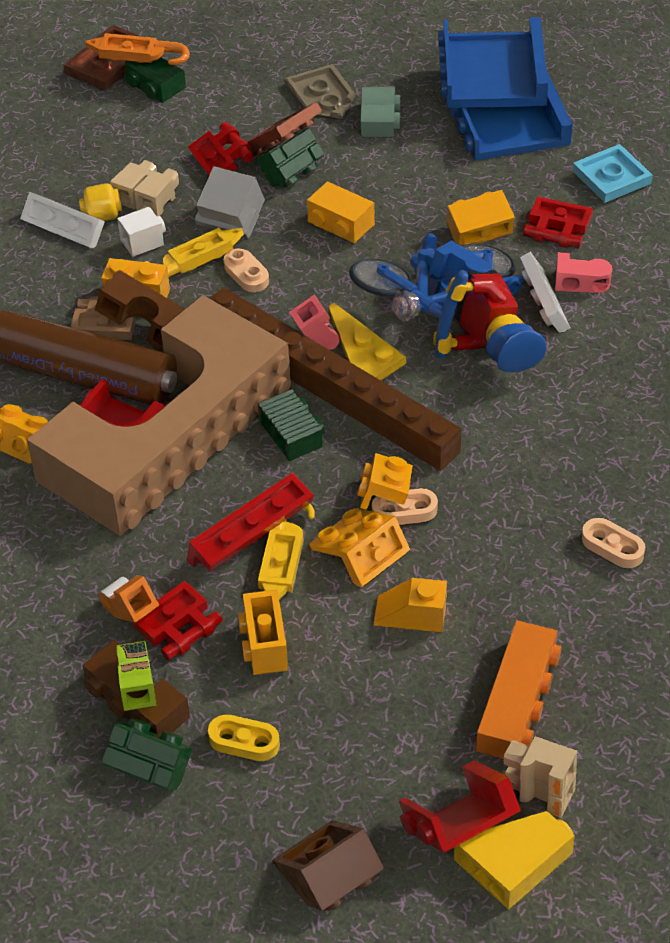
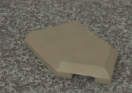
M333 64L284 78V82L303 108L317 101L322 110L317 115L342 119L355 98L354 91Z

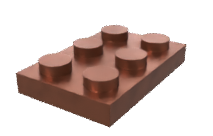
M111 25L97 38L103 37L105 33L130 36L140 35ZM86 46L63 64L65 74L105 91L126 74L124 65L126 60L99 58L98 53L88 49Z
M317 101L277 121L249 139L247 143L250 145L253 155L257 156L265 150H269L279 143L287 141L295 136V133L299 130H303L315 123L313 117L322 112Z

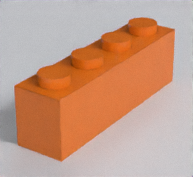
M516 620L477 732L476 752L504 759L505 752L512 740L528 746L531 745L534 737V731L530 730L532 722L539 723L544 702L539 701L541 693L548 695L553 674L548 672L550 666L557 667L561 655L562 646L556 645L558 630Z

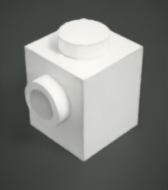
M150 207L117 218L120 240L132 257L164 245L163 233L166 231L165 224L162 218L156 216Z

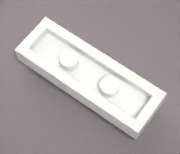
M29 192L20 219L90 248H94L97 245L105 222L32 192Z
M530 251L520 257L525 267L521 273L528 285H533L534 287L530 292L537 305L543 306V309L539 312L546 325L549 327L553 324L559 333L565 332L570 329L569 323L543 268Z

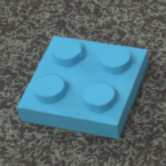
M620 144L573 163V172L604 203L652 184L653 175Z

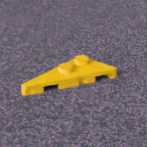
M332 303L328 306L332 323L336 327L342 349L349 362L379 380L384 379L406 364V357L337 304Z

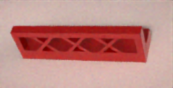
M292 472L191 540L186 561L191 566L201 562L211 572L312 503L314 495Z

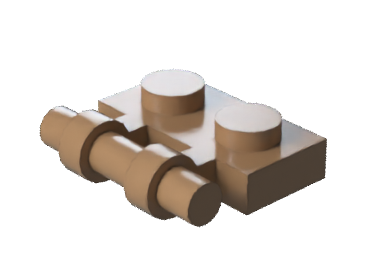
M90 296L89 299H78V309L75 308L72 328L117 340H132L136 317H129L119 325L94 310L98 296Z

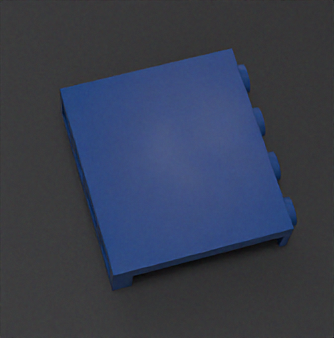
M540 17L529 18V32L448 33V20L443 19V30L438 31L441 97H447V108L547 106L548 77Z
M548 72L547 106L450 108L452 118L457 117L459 135L464 134L465 149L467 152L471 151L474 160L571 145L573 124Z

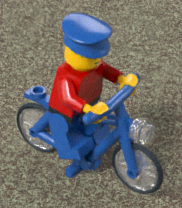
M429 233L424 238L422 249L419 250V253L413 254L410 260V264L416 274V285L413 284L410 274L405 269L386 260L363 259L355 262L350 267V278L359 288L374 295L394 298L392 302L393 312L401 321L412 320L413 317L419 314L420 310L427 314H432L439 319L437 331L434 333L433 344L436 345L435 355L439 359H444L447 353L451 351V347L455 351L486 348L489 357L497 362L499 370L514 373L534 367L545 356L547 349L543 336L534 331L531 326L524 324L516 316L518 304L513 295L520 291L524 278L521 275L512 276L516 270L514 260L498 248L484 244L460 246L451 240L435 249L437 237ZM454 314L459 325L469 334L453 335L452 337L449 329Z

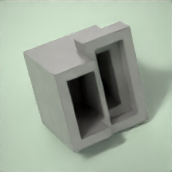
M213 166L196 205L198 208V213L194 219L196 225L211 229L220 228L221 230L242 228L244 233L242 237L249 238L265 201L256 177Z

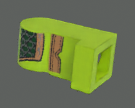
M146 642L116 645L119 662V684L124 711L157 706ZM148 689L147 694L141 698H132L127 694L128 692Z

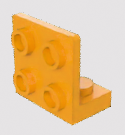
M359 508L345 512L340 521L333 526L321 530L318 533V537L309 543L313 551L341 557L353 583L360 587H363L410 550L395 516L361 510Z

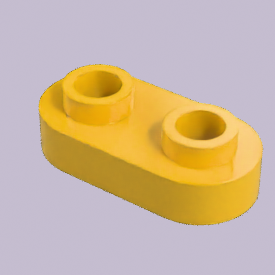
M221 715L213 719L208 727L210 745L221 753L255 761H267L273 758L280 748L279 733L274 726L268 723L234 715ZM230 734L233 736L229 740L221 738L223 735ZM260 742L268 744L264 747L256 746Z

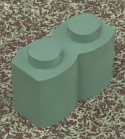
M362 87L361 137H394V129H400V112H395L400 111V95H395V87Z

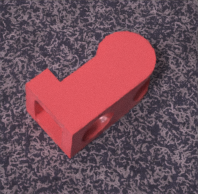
M558 252L555 291L602 293L609 289L612 265L608 261L603 259H593L590 261L570 259V253Z
M315 294L289 312L305 336L329 350L335 349L338 346L340 338L328 321L330 316Z

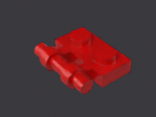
M228 122L220 124V132L215 136L209 130L188 146L208 175H210L213 166L235 171L238 168L234 162L237 158H242L245 162L253 159L250 145L247 141L240 138L239 131L234 126L229 125ZM226 144H231L226 150L223 148Z
M537 196L529 214V223L536 224L537 226L526 224L523 236L532 237L534 241L541 243L544 240L559 243V247L568 248L573 246L580 248L583 236L573 235V233L585 235L592 219L593 208ZM548 227L562 230V232L548 229Z
M184 581L157 600L159 606L137 622H132V625L154 647L166 639L169 644L161 649V653L169 661L178 654L182 656L191 649L190 645L201 637L207 638L215 632L214 628L223 622V618L217 611L206 617L202 612L208 609L207 600ZM190 622L193 627L181 634L178 630Z

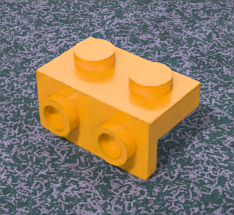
M4 405L0 408V451L31 464L27 439L44 426L48 420L41 416H31L22 412V408L19 406Z
M375 453L372 464L365 463L360 477L361 483L357 492V496L362 497L360 508L367 510L372 495L404 505L409 494L413 465L407 464L404 459L396 456L387 457Z

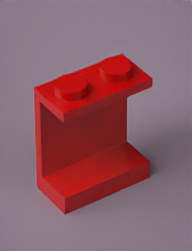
M101 379L94 389L88 391L85 399L80 404L81 407L107 423L120 427H131L145 423L165 407L164 404L154 401L144 412L110 397L108 383L104 379Z
M474 760L462 767L471 794L435 813L404 797L399 800L403 812L400 815L401 823L410 836L414 835L421 839L425 845H431L445 853L521 811L508 776Z

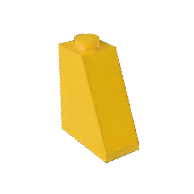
M545 811L491 827L454 847V861L509 910L573 854L575 835L566 822L554 818L549 812Z

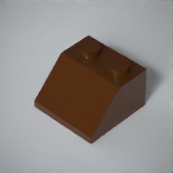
M334 820L272 860L276 868L307 905L321 911L337 907L343 902V896L353 889L366 887L373 882L374 875L384 869L364 828Z

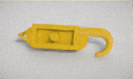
M217 228L168 250V254L163 258V265H167L168 277L179 272L183 274L187 271H192L202 264L221 258L224 254L229 253L233 250L235 243L244 235L243 229L221 230Z
M309 504L303 510L308 513V518L312 520L315 517V511L312 505ZM285 520L269 531L258 578V588L263 589V591L277 589L279 600L287 592L292 593L304 541L303 530L299 526Z

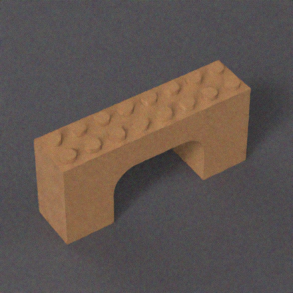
M202 295L161 329L164 352L173 354L176 358L177 378L190 386L153 418L145 423L131 427L109 424L75 402H72L27 439L36 482L119 536L128 529H134L149 510L158 508L166 495L173 489H179L192 472L202 469L207 459L216 451H222L236 433H242L246 430L250 421L258 415V403L290 389V360L287 342Z

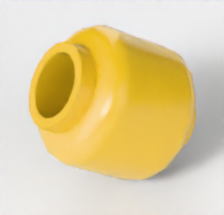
M109 183L86 187L84 198L79 199L81 212L105 222L115 220L118 217V212L122 211L118 188L113 189Z

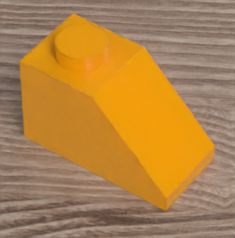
M411 578L378 595L374 626L443 632L447 581Z

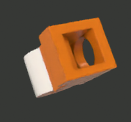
M139 575L130 581L125 577H120L98 594L106 610L114 617H117V619L137 622L159 606L144 576Z

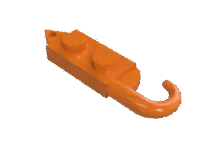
M105 33L103 37L85 41L86 47L98 53L99 58L151 63L153 60L162 57L165 52L179 53L181 56L176 59H170L168 64L178 65L186 62L190 55L188 47L182 43L159 41L157 38Z

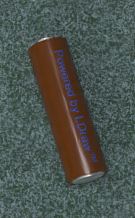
M8 310L0 312L1 364L94 389L99 381L104 379L108 383L110 394L149 405L154 401L164 404L175 388L177 382V362L173 354Z

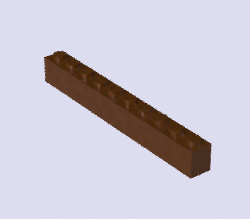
M225 287L209 298L287 342L290 360V380L439 471H442L461 453V428Z

